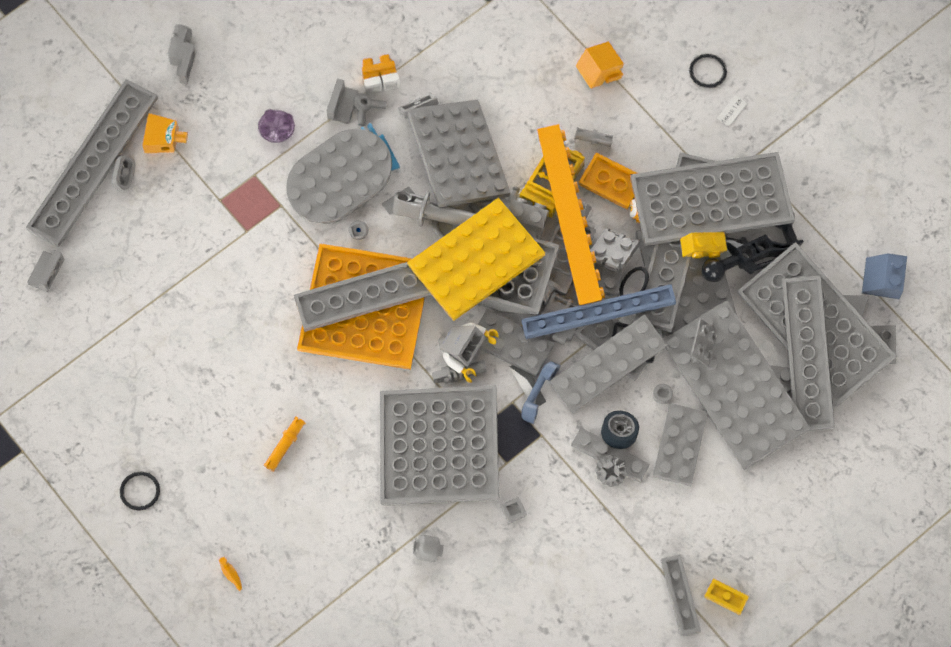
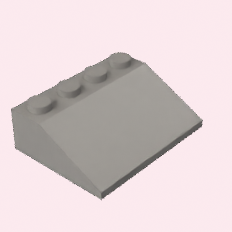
M533 238L544 250L545 256L485 298L483 306L503 312L538 315L560 245Z

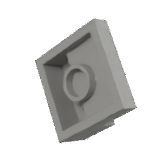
M517 197V200H512L509 208L510 212L533 238L541 240L549 211L545 210L546 206L538 203L532 206L527 204L528 200Z

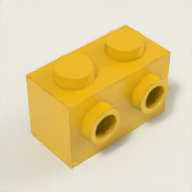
M694 232L680 239L683 257L697 259L709 256V258L720 257L721 253L727 251L724 232Z

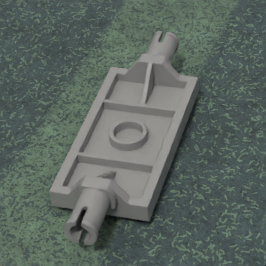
M582 202L583 209L585 210H580L581 215L587 219L592 207L587 204L585 208L586 203ZM559 221L549 240L550 243L560 246L543 298V305H547L552 291L566 296L573 282ZM588 226L585 228V232L590 234L592 241L596 229Z

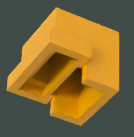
M609 41L586 48L576 64V68L590 88L601 86L604 81L610 83L619 80L624 75L621 72L624 63Z

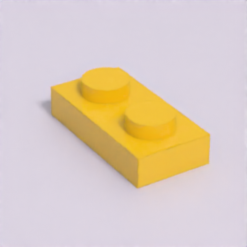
M713 578L704 598L740 615L749 596Z

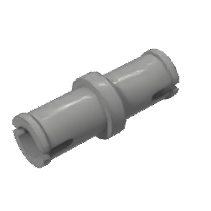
M577 127L574 139L588 141L593 145L597 143L611 147L613 135Z

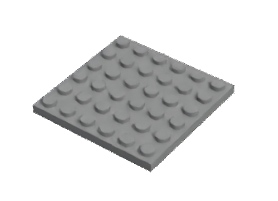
M496 385L380 391L381 505L499 500Z

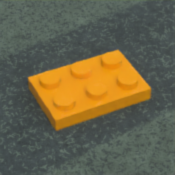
M596 152L580 178L578 185L628 210L631 200L634 199L630 176L631 174L638 173Z

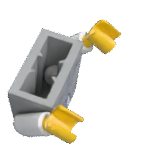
M469 322L462 326L451 327L446 336L439 338L438 343L440 350L444 353L443 358L447 365L459 374L463 373L466 381L472 383L468 375L473 374L476 376V373L471 368L466 369L465 366L468 367L486 337L490 344H496V339L492 336L499 338V335L495 329L487 331L486 328Z

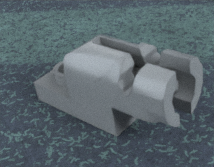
M178 24L175 25L174 37L171 38L167 54L170 64L178 66L176 75L179 77L180 83L187 85L196 49L195 45L191 44L192 29Z

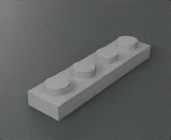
M580 428L571 444L572 447L597 460L608 455L619 457L626 465V475L638 482H641L650 465L623 449L609 446L602 438L583 428Z
M681 554L661 558L680 636L701 632Z

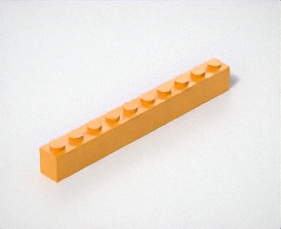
M559 124L537 129L579 306L602 301L605 298L603 287L599 288L598 281L601 280L599 270L594 269L593 263H596L594 251L590 252L589 245H592L590 234L585 232V228L588 225L586 217L581 215L580 210L584 209L582 200L577 199L576 193L579 192L577 181L573 182L572 175H575L573 164L569 165L568 158H571L569 147H565L563 142L566 141L565 131L560 130Z

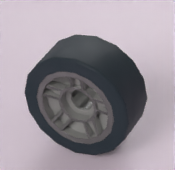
M622 410L613 411L604 418L601 428L602 439L613 448L626 449L635 443L639 433V423L629 412Z

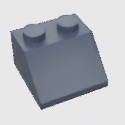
M887 253L866 257L862 294L900 299L904 290L907 256Z

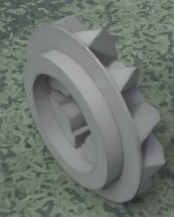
M614 455L601 458L595 470L597 479L603 485L610 487L622 483L627 474V468L623 460ZM613 465H615L613 472L616 473V475L612 474L611 476L607 477L608 471L606 470V468L609 469Z

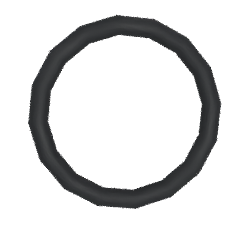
M701 54L691 62L689 72L690 77L696 84L701 87L712 88L720 85L725 80L727 68L726 64L718 56ZM709 57L719 61L723 67L721 79L714 84H705L698 81L693 73L694 64L698 60Z
M641 266L635 267L625 275L619 288L620 296H623V289L627 279L636 271L641 270L644 272L645 281L640 291L646 289L649 281V273L646 268Z
M143 471L128 475L120 487V498L124 505L137 511L146 510L153 506L160 494V485L157 479L150 473ZM142 475L153 480L156 485V494L150 503L138 507L127 502L124 497V487L129 479Z

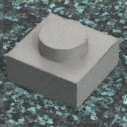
M519 497L501 504V509L509 524L527 516Z

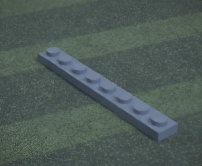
M672 284L533 316L521 319L525 338L530 339L675 305L676 300Z

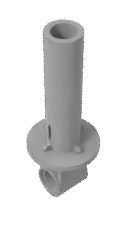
M398 191L395 193L392 209L393 213L398 216L417 219L418 226L422 227L425 219L459 226L476 214L449 206L438 208L437 203L431 202L430 192L428 191L424 197L407 191Z

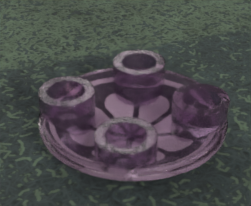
M266 110L258 122V131L262 138L273 143L288 140L295 130L293 116L281 110Z

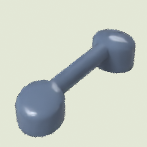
M550 361L542 368L531 393L523 404L521 411L523 420L532 424L535 423L539 406L534 404V401L545 380L551 381L558 373L561 365Z

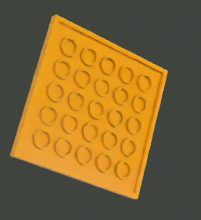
M320 243L310 290L406 263L413 258ZM425 297L306 332L302 325L297 351L411 370Z

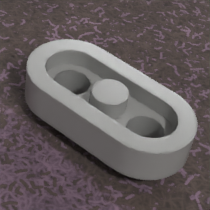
M125 154L119 156L116 160L112 185L118 191L127 190L131 186L135 170V161L132 156Z

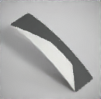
M509 366V369L528 398L536 383L530 373L518 367ZM541 391L534 401V404L538 406L546 402Z

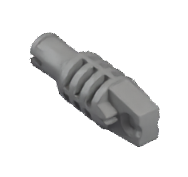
M484 360L470 363L468 367L465 366L466 369H473L476 374L486 372ZM449 366L441 367V370L432 373L434 383L445 382L447 384L465 379L463 373L459 374Z

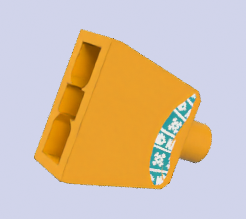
M148 113L142 144L145 153L174 152L177 142L187 143L188 132L179 131L176 120Z

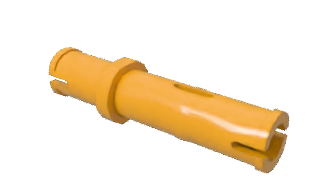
M294 417L288 429L282 433L283 437L266 463H264V467L269 470L271 469L272 472L275 471L291 444L296 442L297 435L302 427L306 424L302 419Z

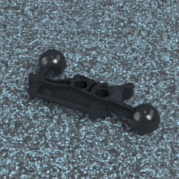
M793 223L775 226L782 229L786 240L785 244L772 241L766 234L750 242L745 237L735 239L725 235L727 250L732 256L723 260L716 258L708 259L702 266V275L707 281L718 282L725 276V271L737 265L748 274H753L754 271L765 268L774 260L755 265V262L766 257H778L795 242L801 246L804 241L803 239L797 240L792 226ZM742 253L747 254L749 258L744 257Z

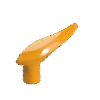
M221 557L219 563L223 574L241 591L242 585L238 573L225 557Z

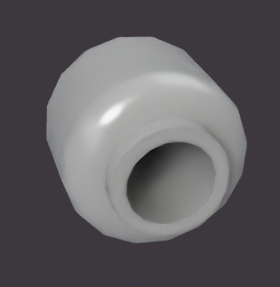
M421 535L418 539H415L413 554L416 555L418 560L435 562L438 556H442L443 545H440L438 537Z

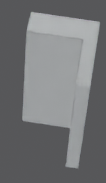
M337 78L326 112L327 119L348 124L354 109V97L359 94V91L345 87L344 80Z
M54 250L53 254L43 251L27 281L28 285L48 292L64 262L62 253Z

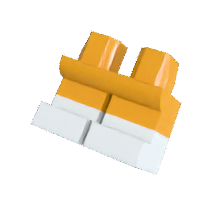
M389 54L381 55L379 57L380 63L373 64L372 58L363 59L362 77L366 94L382 92V85L384 91L400 88V79L395 68V62L391 60Z

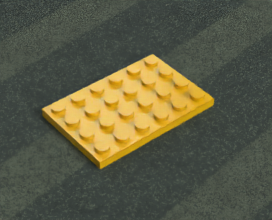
M497 198L408 261L407 264L451 319L455 321L544 257L545 252L505 204Z

